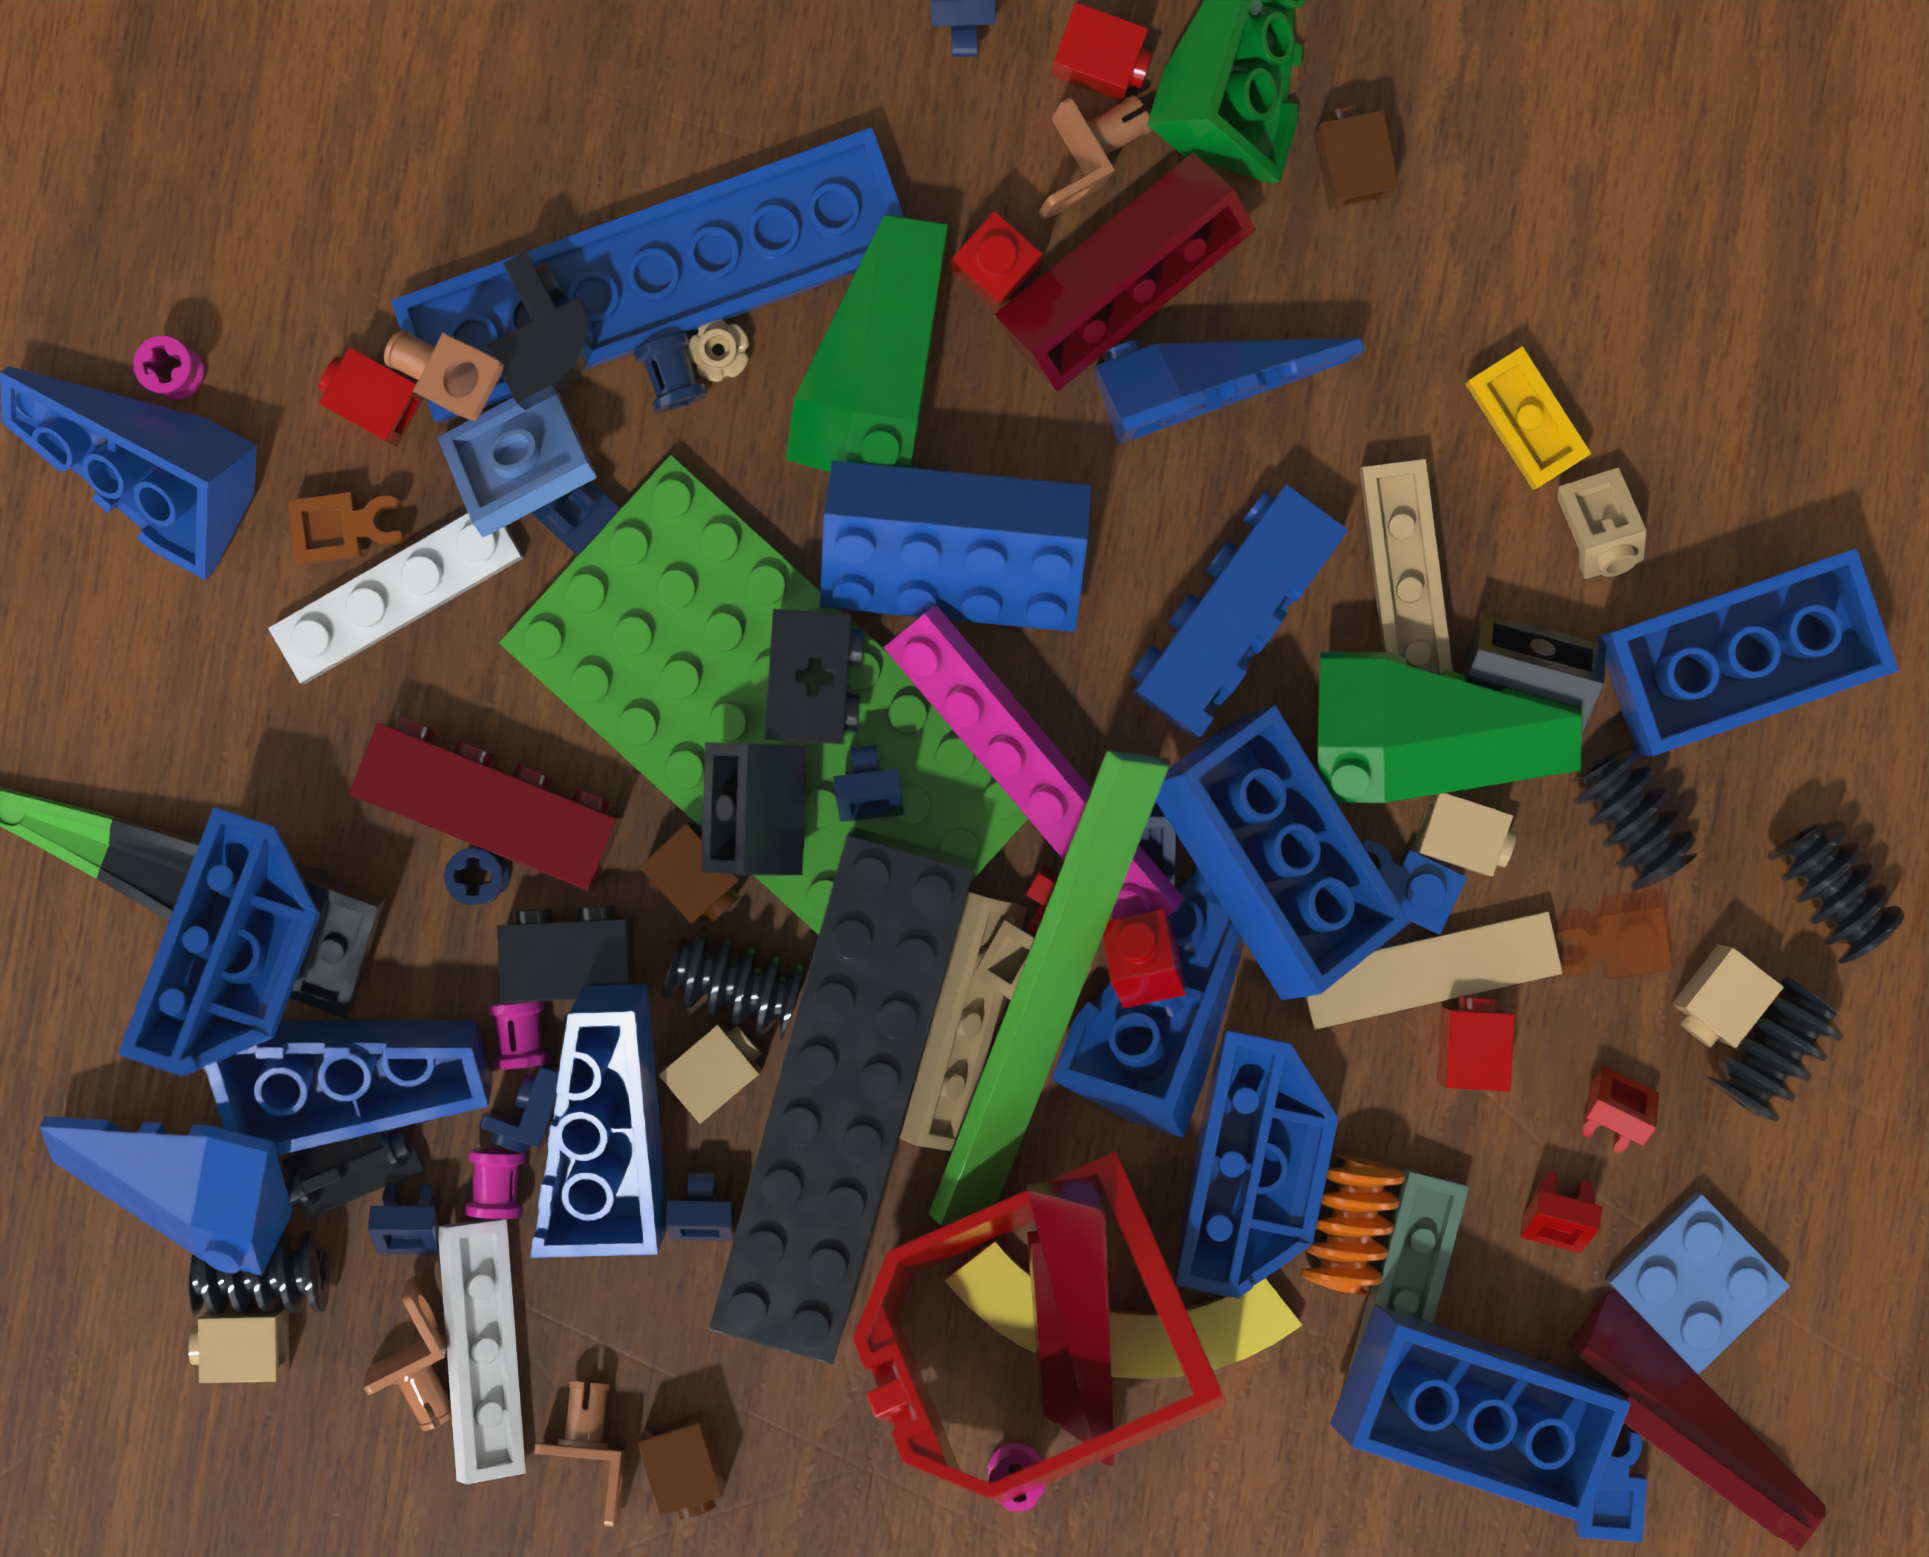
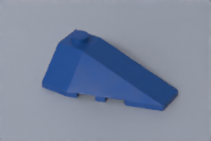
M1360 338L1154 344L1141 349L1138 340H1133L1115 346L1103 354L1105 363L1096 365L1093 374L1118 443L1121 445L1355 360L1365 350Z
M10 366L0 372L1 422L58 471H67L71 468L96 491L92 499L107 513L117 507L142 529L137 539L152 552L204 580L214 573L255 495L256 444L204 417Z
M1198 867L1179 889V893L1185 900L1175 912L1167 916L1176 936L1186 995L1123 1008L1110 981L1092 1004L1088 1002L1075 1017L1052 1076L1055 1082L1126 1120L1184 1138L1206 1079L1245 943Z
M44 1117L39 1127L54 1163L199 1259L206 1261L213 1268L226 1273H236L242 1270L263 1275L293 1212L273 1141L214 1126L193 1125L187 1136L166 1134L167 1130L161 1123L143 1122L138 1133L124 1132L108 1120Z

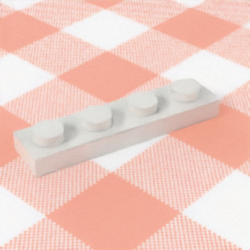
M467 513L268 629L299 683L306 684L524 557L506 526L482 538Z
M481 1219L439 1225L438 1240L456 1480L467 1485L525 1474L507 1219Z

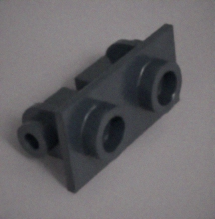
M406 1126L316 1146L282 1161L289 1180L285 1181L290 1203L292 1206L300 1204L306 1220L387 1186V1184L395 1183L424 1170Z

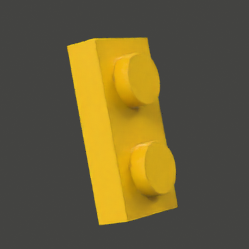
M1523 346L1465 383L1533 490L1591 454Z

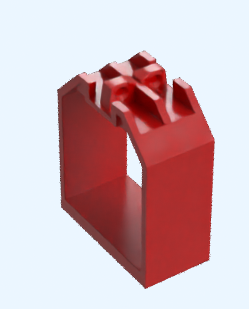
M1116 1151L1047 1182L1092 1177L1098 1194L1105 1191L1193 1395L993 1483L986 1482L960 1470L931 1395L903 1332L898 1315L915 1274L1033 1223L1034 1218L1026 1190L892 1249L885 1256L852 1340L866 1371L871 1369L878 1388L866 1393L875 1418L883 1419L884 1422H893L895 1430L890 1433L904 1464L986 1498L1005 1503L1228 1405Z

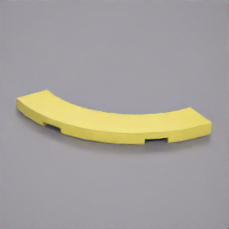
M994 1239L947 1275L945 1282L972 1311L992 1328L1019 1346L1036 1353L1030 1273L1016 1262ZM1267 1278L1254 1285L1250 1291L1240 1298L1221 1295L1185 1308L1212 1370L1246 1359L1274 1345L1302 1326L1299 1319ZM1109 1308L1112 1377L1155 1379L1185 1376L1158 1312L1148 1313Z

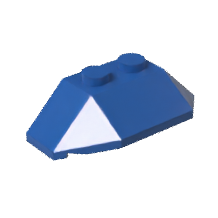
M213 807L118 1055L184 1076L274 1038L321 915L275 827Z
M1230 1030L1225 1032L1207 1091L1183 1208L1174 1280L1175 1286L1240 1298L1250 1291L1254 1285L1277 1271L1313 1244L1338 1116L1291 1043Z

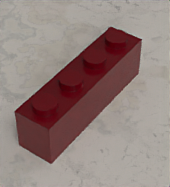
M1192 153L994 315L1018 352L1058 392L1256 231V228L1234 188L1198 156Z
M399 716L395 726L388 723L376 724L348 793L349 795L584 890L595 889L623 819L609 813L612 801L580 788L576 789L573 798L549 789L553 777L521 764H517L514 774L492 766L490 764L494 753L458 740L455 750L431 741L435 732L434 729Z

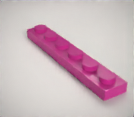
M936 604L933 605L883 648L1065 861L1092 792L1091 787ZM1139 844L1110 915L1113 919L1164 909L1167 916H1169L1185 900Z

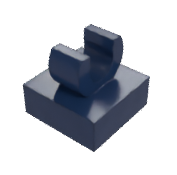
M931 0L932 27L951 26L952 57L977 56L976 25L996 24L995 0Z
M590 481L531 512V514L579 556L621 508Z
M876 745L851 748L853 774L833 776L840 821L846 822L904 815L898 769L880 771Z
M689 1172L688 1201H667L666 1228L671 1240L734 1241L735 1213L732 1202H716L717 1180H715V1173Z
M387 1184L382 1196L384 1206H370L368 1232L377 1254L440 1255L438 1226L441 1223L435 1209V1200L429 1184H421L419 1200L413 1206L398 1205L399 1192L396 1184Z

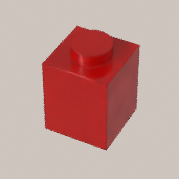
M1075 2L1053 63L1052 77L1123 102L1129 85L1142 88L1154 51L1143 48L1148 28Z
M994 211L952 257L951 271L997 312L1015 296L1041 267L1042 253Z
M349 347L343 359L338 356L334 357L325 369L319 383V390L324 393L318 404L397 447L424 397L413 392L416 386L415 383Z
M1164 909L1108 921L1103 933L1110 981L1123 1008L1186 995L1176 936Z
M1459 996L1458 1007L1441 1006L1437 1083L1445 1088L1510 1092L1515 1014L1506 1010H1497L1498 999L1490 997Z

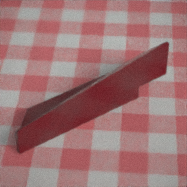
M1092 1177L1027 1185V1195L1037 1231L1027 1232L1040 1404L1045 1417L1082 1443L1114 1430L1105 1212ZM1115 1454L1101 1460V1462L1106 1466H1114Z
M1608 1291L1567 1346L1578 1357L1615 1383L1616 1386L1613 1389L1631 1402L1624 1420L1627 1426L1778 1538L1780 1537L1800 1552L1826 1516L1825 1505L1616 1291Z

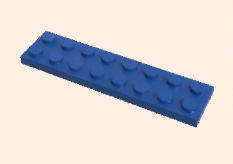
M871 127L526 252L534 260L537 267L548 262L566 296L556 301L558 308L578 297L587 306L593 323L594 341L590 359L584 369L586 371L633 354L637 348L654 340L678 333L688 334L710 323L733 318L855 274L883 216L904 217L873 128ZM513 257L391 300L401 330H407L414 334L415 337L435 346L442 333L492 357L487 347L488 344L532 322L523 301L503 265L504 262ZM502 374L484 407L513 397ZM426 399L433 420L436 423L458 417Z

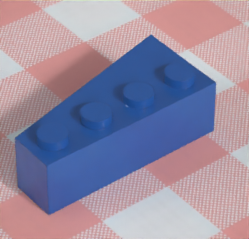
M1287 484L1280 489L1276 496H1273L1267 490L1261 494L1243 519L1246 524L1252 527L1238 548L1228 541L1205 571L1214 580L1200 600L1189 593L1167 624L1174 628L1176 632L1164 649L1161 651L1154 645H1151L1129 674L1139 682L1130 694L1191 739L1202 736L1214 719L1210 716L1211 712L1216 706H1220L1228 695L1232 694L1247 673L1246 671L1249 667L1247 663L1254 654H1258L1270 641L1287 616L1286 610L1291 603L1297 602L1348 532L1347 528Z
M647 984L583 986L568 1014L556 1090L558 1094L554 1118L550 1126L547 1146L549 1151L545 1176L541 1185L538 1204L539 1215L536 1232L533 1236L530 1258L658 1255L667 1231L666 1211L668 1195Z
M281 1020L274 1038L205 1066L224 1129L273 1141L277 1155L488 1107L494 1079L477 1020Z

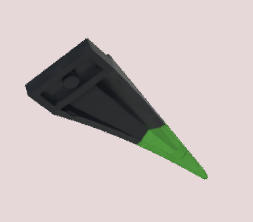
M0 787V827L98 879L169 922L201 838ZM295 863L321 915L289 998L346 1018L354 1006L385 897L329 878L328 871Z

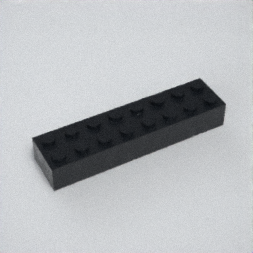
M853 826L849 830L709 1330L831 1365L834 1364L974 871L975 861Z

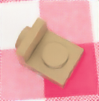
M1619 467L1558 487V502L1579 548V568L1584 579L1598 575L1606 577L1617 576L1629 571L1636 563L1644 559L1646 528Z

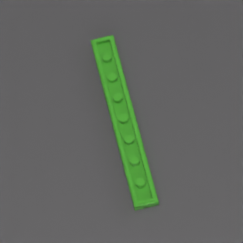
M1107 751L928 1213L941 1226H947L998 1203L1169 768L1168 765L1154 756Z

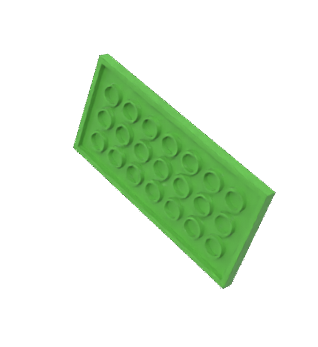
M672 455L663 462L499 642L500 645L701 828L703 823L705 742L807 746L803 875L753 876L818 935L846 836L852 826L975 861V866L971 878L972 881L1028 820L1026 815L893 658L865 632L862 668L850 667L848 693L860 694L858 732H846L845 745L765 739L773 609L830 613L843 612L840 609L820 608V591ZM853 622V629H861ZM812 659L811 669L806 672L800 671L798 681L809 686L810 696L820 697L822 685H832L834 679L833 673L823 670L822 660ZM876 745L880 771L898 769L904 815L841 822L836 804L833 776L853 774L851 748Z

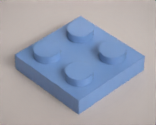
M560 393L527 410L519 406L513 397L480 414L476 421L469 420L437 437L469 517L482 538L597 478Z
M1697 1191L1606 1278L1614 1289L1698 1375L1790 1287L1719 1211Z

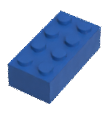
M832 461L824 510L820 608L920 617L936 604L949 620L1076 632L1088 538L1091 485Z
M1857 548L1824 557L1596 636L1598 643L1606 645L1605 665L1632 743L1640 750L1639 756H1655L1899 671Z
M1276 706L1235 718L1168 768L1156 802L1281 1000L1321 995L1410 923Z
M1375 1304L1330 1425L1353 1448L1586 1523L1631 1402L1602 1380Z

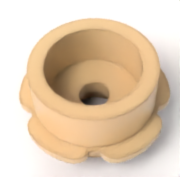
M719 320L699 327V332L689 338L690 344L687 346L689 360L691 363L696 364L697 373L708 381L720 382L726 377H736L745 369L749 358L746 354V349L749 347V340L744 330L737 324L727 325L724 320ZM716 344H721L725 348L724 353L720 356H716L712 352Z

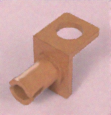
M1131 95L1127 97L1124 102L1090 121L1083 118L1072 98L1069 97L1060 103L1052 117V121L1085 176L1046 199L1038 212L1042 221L1049 219L1102 189L1115 171L1106 155L1137 137L1152 131L1147 126L1149 120L1147 110L1136 116L1135 111L1143 106L1136 96Z
M402 329L391 337L384 353V361L388 367L396 371L399 370L418 380L413 392L457 416H463L471 421H476L479 418L504 368L503 363L444 333H442L435 346Z
M414 1276L406 1280L402 1301L423 1339L368 1367L363 1388L367 1395H370L389 1385L398 1384L418 1419L421 1430L428 1431L436 1427L433 1421L436 1417L441 1425L452 1418L450 1397L432 1366L433 1363L445 1358L447 1349L446 1333L419 1280Z
M569 1381L568 1387H570L565 1439L558 1438V1444L537 1443L535 1444L534 1454L609 1460L610 1471L604 1526L615 1527L620 1523L627 1450L610 1449L609 1443L603 1442L608 1391H610V1384L591 1383L589 1406L587 1409L586 1401L589 1382Z

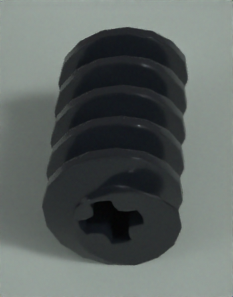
M1635 745L1625 746L1613 752L1572 780V782L1583 780L1586 784L1574 799L1577 805L1597 801L1600 806L1588 820L1590 826L1611 823L1614 827L1602 842L1603 846L1609 848L1625 844L1628 849L1616 863L1618 869L1639 866L1641 869L1639 875L1630 884L1632 891L1650 887L1666 879L1690 863L1698 855V853L1686 855L1696 841L1693 832L1683 831L1671 834L1681 822V813L1676 809L1658 812L1668 798L1666 790L1657 788L1644 791L1645 787L1653 779V770L1648 766L1629 769L1640 755V750Z
M1838 820L1824 824L1819 822L1799 831L1771 850L1767 857L1769 860L1787 856L1791 858L1792 863L1780 877L1784 882L1802 877L1807 883L1796 895L1795 899L1798 903L1814 899L1819 900L1821 904L1809 920L1812 924L1829 920L1833 921L1835 926L1823 941L1826 946L1844 941L1847 942L1849 945L1848 949L1837 961L1843 964L1864 956L1886 941L1900 926L1904 919V912L1898 906L1883 907L1890 897L1889 889L1882 884L1868 886L1876 876V870L1869 863L1854 865L1860 857L1862 849L1855 842L1839 844L1847 833V826L1844 822Z
M701 926L689 940L684 939V937L682 938L671 963L661 996L669 999L683 985L684 1005L693 1008L707 994L708 1014L717 1017L727 1004L731 1003L732 1022L738 1026L752 1012H755L756 1031L762 1035L776 1021H780V1040L782 1041L804 984V963L796 962L785 976L781 975L780 954L772 953L761 967L757 966L755 945L749 944L737 958L733 957L731 936L725 935L711 949L708 947V928Z
M1788 977L1783 978L1781 985L1791 1000L1776 997L1767 1009L1775 1020L1772 1021L1760 1017L1752 1027L1759 1040L1756 1041L1744 1037L1736 1048L1743 1061L1723 1056L1718 1061L1720 1069L1728 1080L1723 1081L1709 1076L1706 1077L1719 1090L1750 1113L1777 1122L1780 1116L1770 1102V1099L1775 1096L1793 1102L1796 1098L1786 1082L1788 1076L1807 1082L1812 1078L1801 1061L1803 1057L1808 1056L1821 1061H1825L1828 1057L1817 1039L1820 1036L1841 1041L1844 1037L1833 1021L1835 1016L1838 1015L1836 1011L1813 992Z
M304 1231L299 1249L295 1250L291 1249L287 1233L283 1232L262 1276L242 1270L236 1273L222 1272L210 1266L206 1261L192 1255L189 1273V1300L193 1315L200 1312L204 1302L211 1314H223L228 1308L230 1301L233 1309L238 1314L249 1313L255 1301H257L258 1307L263 1313L275 1312L280 1305L281 1299L289 1313L301 1312L307 1297L311 1308L315 1312H323L327 1306L330 1288L329 1257L326 1248L317 1249L312 1231Z

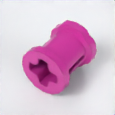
M154 336L145 340L137 349L133 359L134 372L138 381L146 389L163 394L171 400H185L194 396L206 377L205 364L202 357L197 352L190 350L179 340L169 336ZM169 355L181 361V367L171 371L172 381L159 376V370L168 367Z
M545 1001L487 1005L488 1015L495 1017L499 1056L493 1059L494 1069H516L551 1063L550 1052L543 1050L539 1013L545 1009Z
M506 1148L470 1149L469 1160L474 1163L472 1201L466 1204L465 1214L471 1217L487 1219L522 1217L523 1205L517 1203L519 1165L525 1163V1153Z
M1011 1441L999 1446L992 1453L988 1462L989 1483L1007 1477L1009 1474L1008 1466L1021 1464V1469L1023 1470L1041 1462L1040 1454L1033 1446L1024 1442ZM1046 1485L1000 1504L1009 1511L1017 1512L1033 1508L1038 1499L1044 1494Z

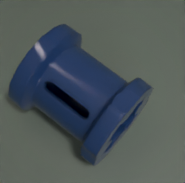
M687 333L673 334L642 345L633 352L636 361L644 363L656 395V399L652 403L655 413L668 412L692 404L708 394L705 384L697 382L686 347L690 344Z
M480 847L464 849L453 855L447 863L444 873L445 886L450 895L461 904L471 906L496 900L499 894L508 888L511 877L509 864L506 860L500 857V855ZM476 858L479 859L481 869L491 871L492 874L491 882L482 884L479 888V893H476L475 883L464 881L463 875L464 869L475 867Z

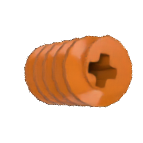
M1335 1154V1156L1343 1160V1166L1328 1168L1326 1178L1338 1185L1337 1192L1323 1193L1321 1204L1332 1210L1331 1217L1318 1218L1316 1225L1317 1230L1327 1235L1326 1242L1313 1243L1305 1249L1320 1259L1321 1265L1320 1267L1301 1269L1300 1276L1326 1288L1370 1296L1372 1294L1362 1288V1286L1380 1284L1383 1280V1275L1377 1268L1369 1264L1368 1261L1383 1260L1388 1257L1389 1253L1388 1248L1374 1239L1373 1236L1388 1235L1394 1230L1393 1222L1378 1212L1396 1209L1400 1203L1399 1198L1385 1189L1384 1186L1403 1183L1405 1181V1174L1398 1168L1353 1156Z

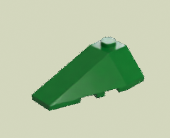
M1204 0L1164 68L1147 126L1186 158L1194 153L1206 164L1263 182L1280 183L1297 128L1299 104L1289 102L1291 68L1302 66L1303 45L1294 43L1296 8L1304 5L1306 0Z
M891 215L883 216L794 396L786 461L830 472L832 461L913 468L948 224Z
M1388 652L1320 653L1319 777L1335 802L1387 803L1581 771V708L1512 688H1505L1500 692L1465 682V675L1444 669L1441 675L1407 665V658Z

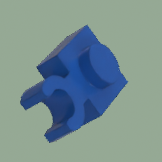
M1361 841L1366 852L1375 856L1379 873L1409 921L1440 935L1467 877L1408 849L1398 865L1392 862L1390 853L1381 844L1373 841Z
M1626 1428V1441L1623 1448L1611 1454L1586 1523L1575 1520L1574 1533L1579 1538L1643 1542L1647 1478L1642 1473L1629 1472L1630 1466L1638 1460L1642 1451L1641 1436L1631 1428Z

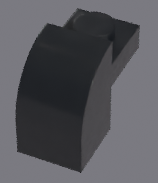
M525 251L504 262L503 265L523 301L532 322L493 341L487 347L492 357L503 363L504 368L501 374L516 403L524 410H527L565 390L578 379L588 364L592 353L594 330L588 308L579 297L558 308L556 301L566 296L548 262L537 267L534 260Z

